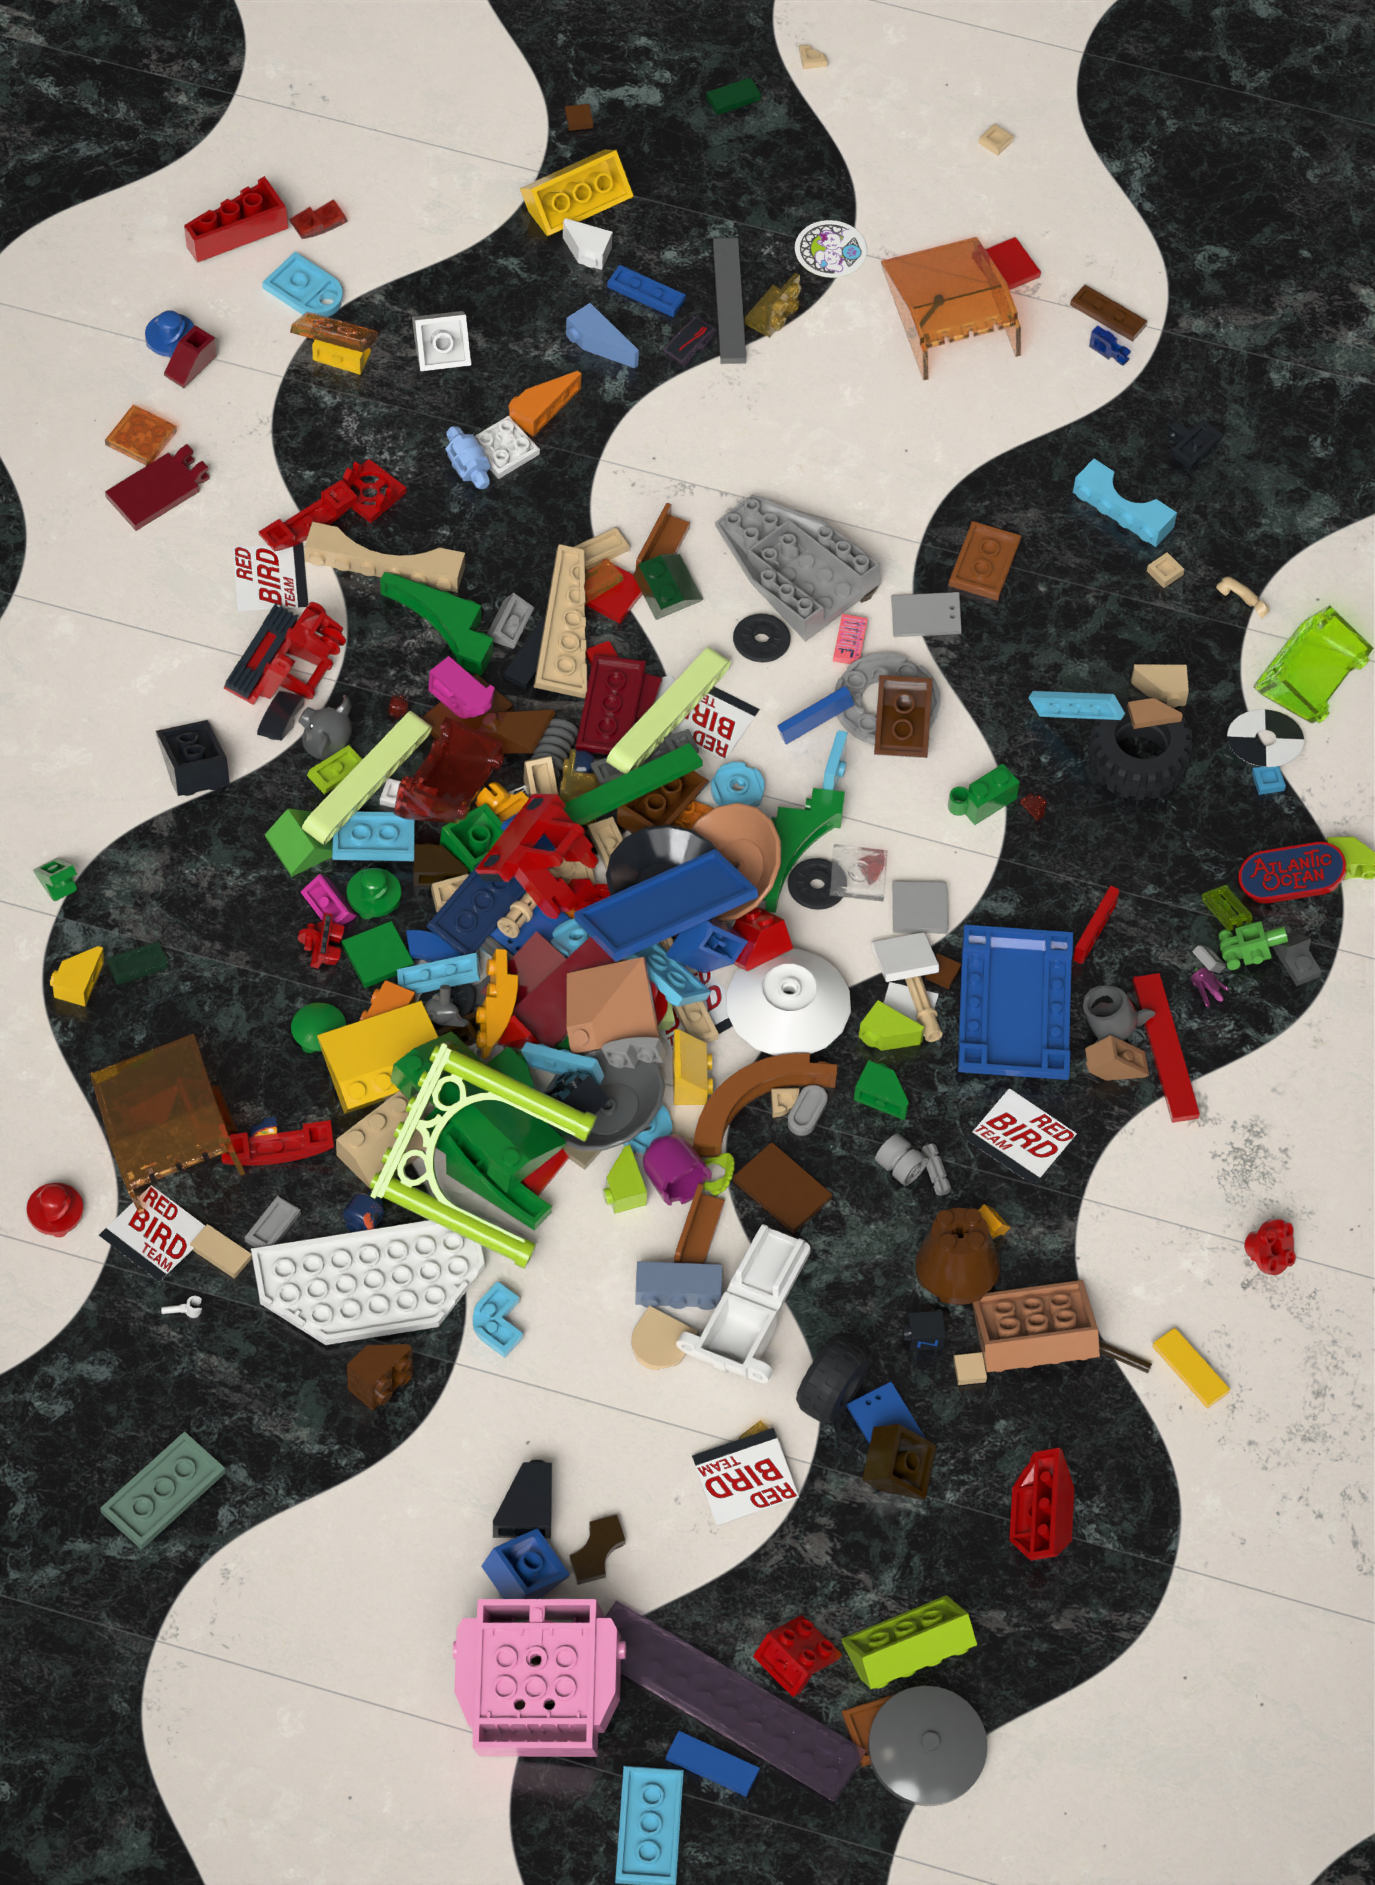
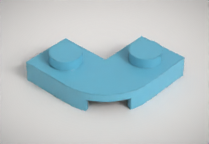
M497 1281L476 1304L473 1314V1329L482 1342L505 1358L523 1339V1333L504 1319L519 1303V1297Z

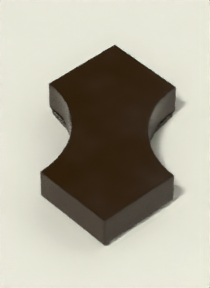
M617 1515L589 1522L590 1536L587 1543L578 1552L569 1555L577 1585L606 1578L605 1563L607 1558L614 1550L625 1545V1537Z

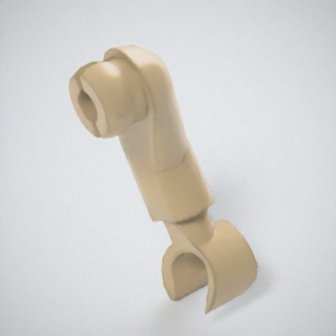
M1224 577L1217 584L1216 588L1223 595H1228L1230 590H1232L1246 604L1255 607L1261 619L1269 612V606L1264 601L1258 600L1259 598L1248 587L1235 579Z

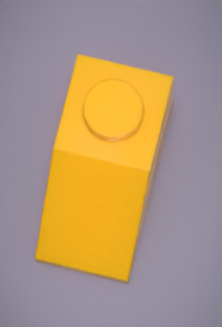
M97 946L62 961L59 970H54L50 980V986H53L54 998L86 1006L105 962L103 947Z

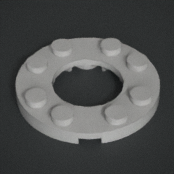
M892 653L872 654L854 661L847 667L841 678L838 679L835 691L846 686L854 702V706L837 715L840 723L857 739L875 745L876 717L867 714L861 704V696L864 690L871 684L879 682V675L933 678L930 715L931 729L938 717L940 707L939 688L931 673L924 666L921 665L919 667L915 663L908 661V657Z

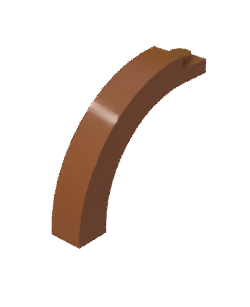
M792 1053L765 1058L740 1069L725 1080L705 1104L696 1126L693 1148L700 1157H718L721 1154L723 1138L729 1124L745 1105L755 1098L770 1092L771 1089L809 1085L835 1088L837 1065L827 1062L809 1063L810 1053Z

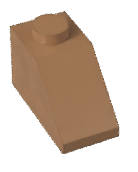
M1112 1035L1085 1048L1086 1065L1089 1073L1104 1080L1145 1078L1149 1076L1145 1051Z

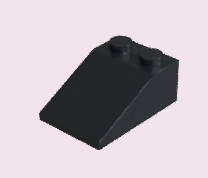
M208 720L156 731L171 783L178 796H190L196 792L218 790L223 786L230 785L227 757Z

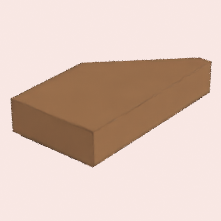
M1155 698L1131 701L1127 705L1134 729L1182 721L1183 716L1181 712Z

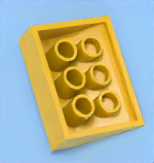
M422 1001L317 1035L344 1114L388 1100L400 1091L390 1081L393 1064L412 1049L438 1038Z

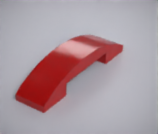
M340 480L321 492L320 500L285 522H282L280 519L274 521L258 531L259 536L273 551H280L298 545L307 540L312 522L331 525L357 501L358 496L343 480Z
M331 1120L303 1124V1130L248 1137L247 1132L219 1136L222 1163L230 1165H269L290 1162L320 1154L334 1147Z

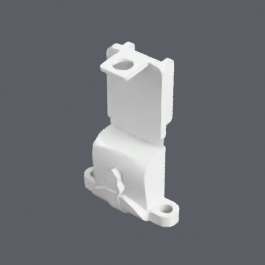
M762 1224L701 1337L688 1332H682L676 1342L677 1347L686 1354L714 1365L715 1369L726 1373L732 1372L760 1383H767L773 1370L768 1364L759 1359L775 1332L777 1312L785 1302L810 1255V1245L803 1239L793 1238Z

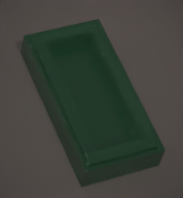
M159 941L107 958V964L116 985L168 968V962Z

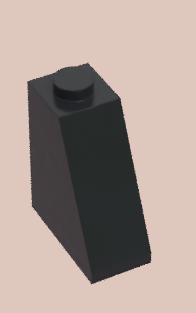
M531 1460L530 1462L522 1463L493 1519V1538H517L538 1528L545 1539H551L552 1463L543 1460Z

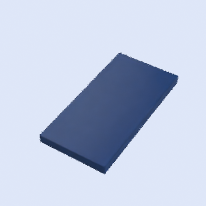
M714 849L574 912L575 921L617 962L757 898L758 892L757 888Z

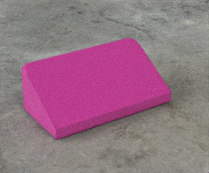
M319 874L301 891L322 921L325 912L333 914L332 922L340 925L350 922L357 916L332 881L322 874Z

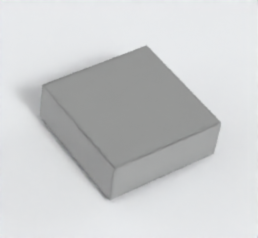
M1198 945L1192 951L1209 971L1220 973L1226 967V964L1210 947Z

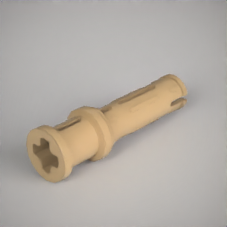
M547 868L554 878H559L555 870ZM528 893L520 901L513 902L509 913L497 922L499 930L510 938H516L519 935V929L525 922L531 920L532 911L537 906Z

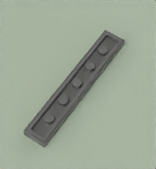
M713 238L720 364H746L738 238Z

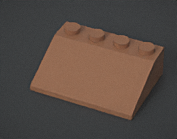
M1083 1280L986 1293L981 1300L972 1303L987 1372H1001L1008 1369L1030 1368L1037 1365L1059 1364L1066 1361L1100 1357L1098 1327Z

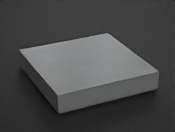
M892 881L893 933L924 932L947 934L946 882Z

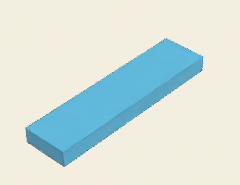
M1033 691L1028 697L1040 717L1121 720L1125 715L1114 694Z

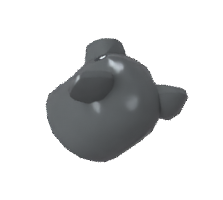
M343 696V703L337 709L327 707L314 710L307 707L301 714L298 722L305 728L302 736L303 747L313 757L326 760L348 745L352 733L351 721L348 716L352 704L348 696Z
M1097 986L1090 989L1085 995L1083 1003L1086 1019L1098 1038L1095 1043L1110 1035L1124 1041L1135 1031L1137 1026L1143 1025L1156 1014L1150 1009L1136 1012L1131 1000L1124 991L1114 986ZM1108 995L1113 1000L1112 1003L1101 1002L1091 1009L1095 1000L1102 996Z

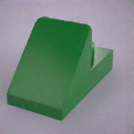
M55 858L33 870L53 901H58L77 890L72 878L77 873L74 866L68 862Z

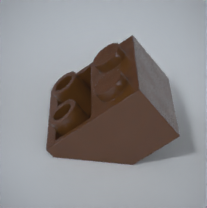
M408 1344L367 1345L347 1364L348 1390L372 1411L378 1405L386 1404L392 1397L393 1391L398 1386L406 1385L413 1375L412 1347Z

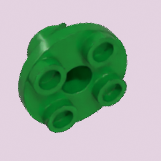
M368 868L359 871L351 878L347 886V899L353 910L359 913L362 918L381 917L391 913L400 905L401 886L398 879L389 871L381 868Z

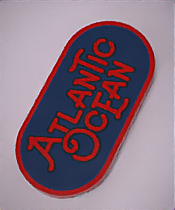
M1314 842L1265 850L1249 856L1244 861L1239 871V883L1243 892L1258 903H1274L1323 895L1339 887L1338 884L1346 877L1347 863L1341 850L1327 842Z

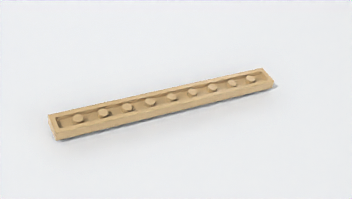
M613 817L590 824L587 830L606 870L611 853L623 840ZM672 937L659 942L667 952L674 943ZM703 1001L679 1007L672 1005L686 1033L705 1043L718 1040L719 1033Z

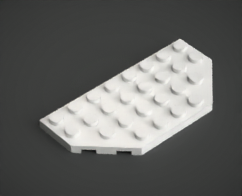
M431 1220L251 1249L260 1304L325 1345L439 1327L485 1268L480 1244Z

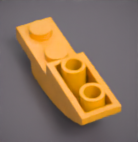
M496 949L492 958L487 960L486 975H490V983L487 986L486 998L482 1006L477 1008L476 1022L480 1023L476 1045L477 1048H481V1059H487L495 1049L507 1027L516 1002L518 975L507 974V950Z

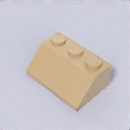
M398 1091L336 1139L337 1156L368 1187L376 1172L379 1173L384 1168L385 1164L381 1161L387 1148L393 1149L397 1140L393 1135L400 1121L405 1123L409 1115L405 1110L410 1100L401 1091ZM416 1130L406 1153L413 1149L427 1151V1147H422L424 1141L420 1131ZM411 1156L405 1168L420 1156Z

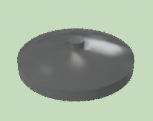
M919 1686L906 1689L894 1695L878 1711L869 1731L868 1755L878 1780L894 1796L919 1806H938L958 1799L975 1784L986 1762L987 1737L980 1717L966 1700L947 1689L934 1686Z

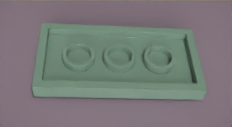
M184 1431L100 1508L101 1513L142 1550L226 1473L225 1468Z

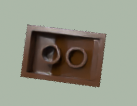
M879 675L874 755L928 758L933 678Z

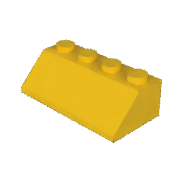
M606 149L520 188L528 212L546 236L562 230L565 218L579 222L634 197L617 150Z

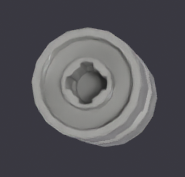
M898 1133L891 1136L881 1146L875 1156V1161L885 1170H893L892 1175L904 1186H907L923 1172L928 1159L918 1150H910L911 1144Z

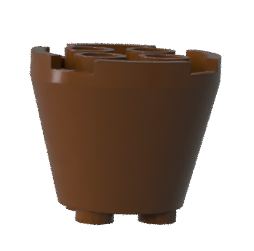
M952 1208L938 1212L917 1252L915 1262L917 1280L923 1289L926 1288L930 1293L939 1297L941 1302L964 1305L979 1301L998 1282L1000 1274L999 1254L988 1225L981 1212L977 1209Z

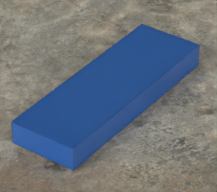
M622 265L618 266L607 282L608 288L671 317L676 315L686 300V294Z
M846 686L842 687L780 723L777 728L785 744H789L854 706L851 693Z
M678 1731L666 1755L667 1761L747 1797L760 1770L757 1766Z

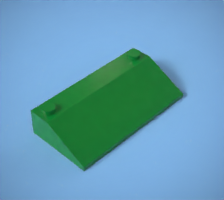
M451 1031L412 1049L394 1063L390 1081L410 1100L421 1089V1087L417 1086L424 1071L429 1072L433 1064L429 1059L436 1045L439 1046L449 1040L455 1042L454 1046L458 1047L457 1052L484 1065L486 1064ZM444 1071L441 1079L451 1075V1073ZM463 1080L467 1087L468 1097L488 1092ZM450 1081L443 1085L440 1091L442 1103L453 1105L460 1101V1088L455 1082ZM432 1096V1098H431V1100H430V1103H431L442 1115H444L447 1111H443V1110H440L439 1108H437L436 1105H435L434 1102H433V1096ZM481 1100L471 1103L459 1110L449 1120L490 1160L487 1175L506 1193L564 1148L567 1143L547 1122L498 1100Z

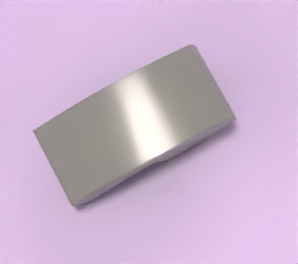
M652 1037L620 1039L603 1044L602 1047L609 1065L616 1068L628 1067L635 1069L638 1059L646 1063H651L652 1061L664 1063L667 1056L660 1039Z

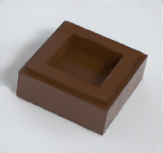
M589 104L565 106V116L569 131L593 128Z
M937 953L935 957L939 964V972L927 974L925 979L950 989L961 970L962 964Z

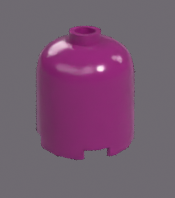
M670 1134L658 1137L651 1142L644 1153L643 1168L663 1201L669 1206L675 1201L685 1204L693 1200L698 1183L704 1184L707 1179L711 1180L712 1178L709 1167L693 1146L680 1135Z

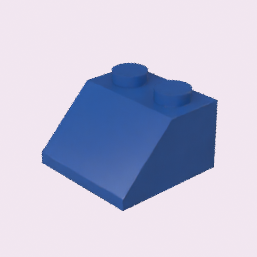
M538 1528L494 1547L481 1565L503 1599H541L570 1576Z

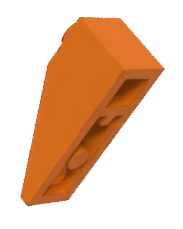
M575 371L526 389L519 397L516 396L511 400L509 404L510 418L522 430L534 437L581 389V373Z

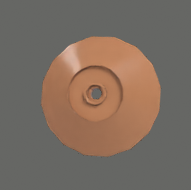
M742 803L718 806L699 818L690 830L711 841L720 854L736 869L739 866L738 871L757 888L758 892L757 898L714 917L724 922L739 919L758 907L773 888L781 865V841L773 821L759 808Z

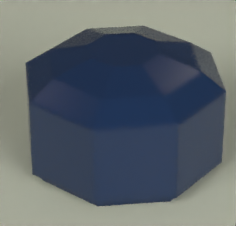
M576 750L569 756V771L576 777H587L593 772L590 763L594 762L593 756L586 750Z

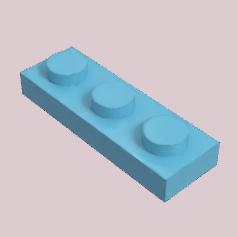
M477 953L397 969L398 986L419 994L438 990L441 985L453 987L480 981L479 957Z
M528 1042L525 1043L521 1050L528 1066L531 1068L559 1075L565 1072L587 1074L599 1085L604 1078L599 1062L592 1056H581L565 1049L557 1050L549 1048L544 1044L536 1045Z

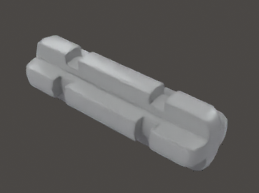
M933 1143L924 1145L921 1153L928 1159L926 1167L931 1181L934 1183L935 1192L938 1196L950 1193L951 1186L949 1180L946 1179L947 1175L941 1158L937 1155L939 1153L937 1147Z

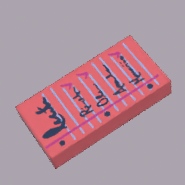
M842 614L833 662L851 664L860 659L868 618Z

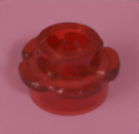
M403 694L400 696L392 695L388 716L395 717L396 720L400 716H405L407 712L408 701L404 700Z

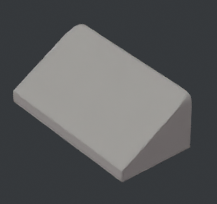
M512 593L504 599L487 635L492 637L493 642L512 649L515 648L534 607L515 593Z

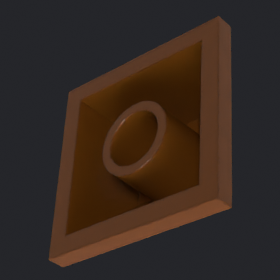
M553 709L488 712L476 733L492 754L533 753L555 712Z

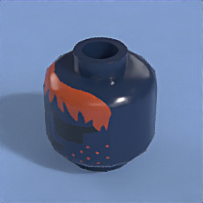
M371 1192L355 1194L344 1208L342 1214L346 1221L345 1226L352 1233L375 1229L384 1217L385 1211L382 1200L379 1197H371Z

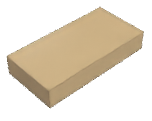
M617 527L573 547L584 550L585 571L600 565L603 559L608 561L630 551V545Z
M208 1224L190 1243V1246L194 1248V1252L234 1279L252 1259L250 1252Z

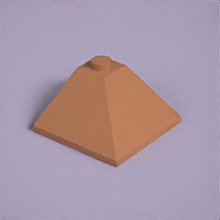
M645 957L567 973V1033L571 1053L579 1055L600 1051L603 1044L626 1038L652 1037L660 1039Z

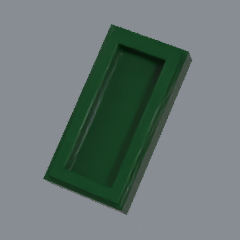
M750 77L706 92V99L715 114L719 115L760 101L761 93Z

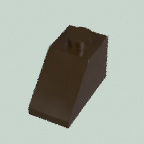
M432 843L415 844L414 886L432 887L433 883L468 874V868L442 845H434Z

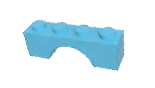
M1093 459L1075 478L1073 493L1082 501H1086L1096 507L1100 513L1108 515L1117 521L1123 528H1128L1143 541L1149 542L1156 547L1174 528L1177 512L1157 499L1147 503H1134L1125 500L1114 489V471Z

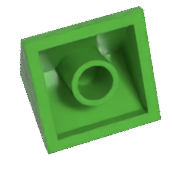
M287 809L265 834V838L291 877L333 856L332 840L323 845L302 830L304 822L312 811Z

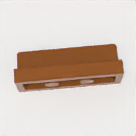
M665 504L636 559V567L638 564L662 554H677L690 529V522L672 516V504Z
M698 1183L675 1251L674 1263L705 1264L725 1200L703 1194L704 1184Z

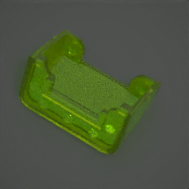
M1329 605L1308 617L1298 626L1255 682L1253 688L1262 696L1311 724L1315 722L1321 723L1330 713L1328 711L1330 707L1327 703L1349 672L1356 668L1361 670L1369 662L1368 656L1374 648Z

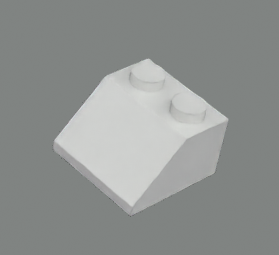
M463 311L412 317L420 371L471 365L466 314Z

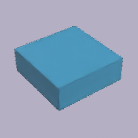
M1279 766L1253 768L1252 775L1259 795L1285 790V782Z

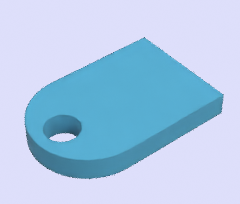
M294 252L262 282L264 290L309 318L321 319L329 317L339 310L343 302V290L339 281L297 252ZM324 299H330L333 301V303L325 305L322 304L321 301Z

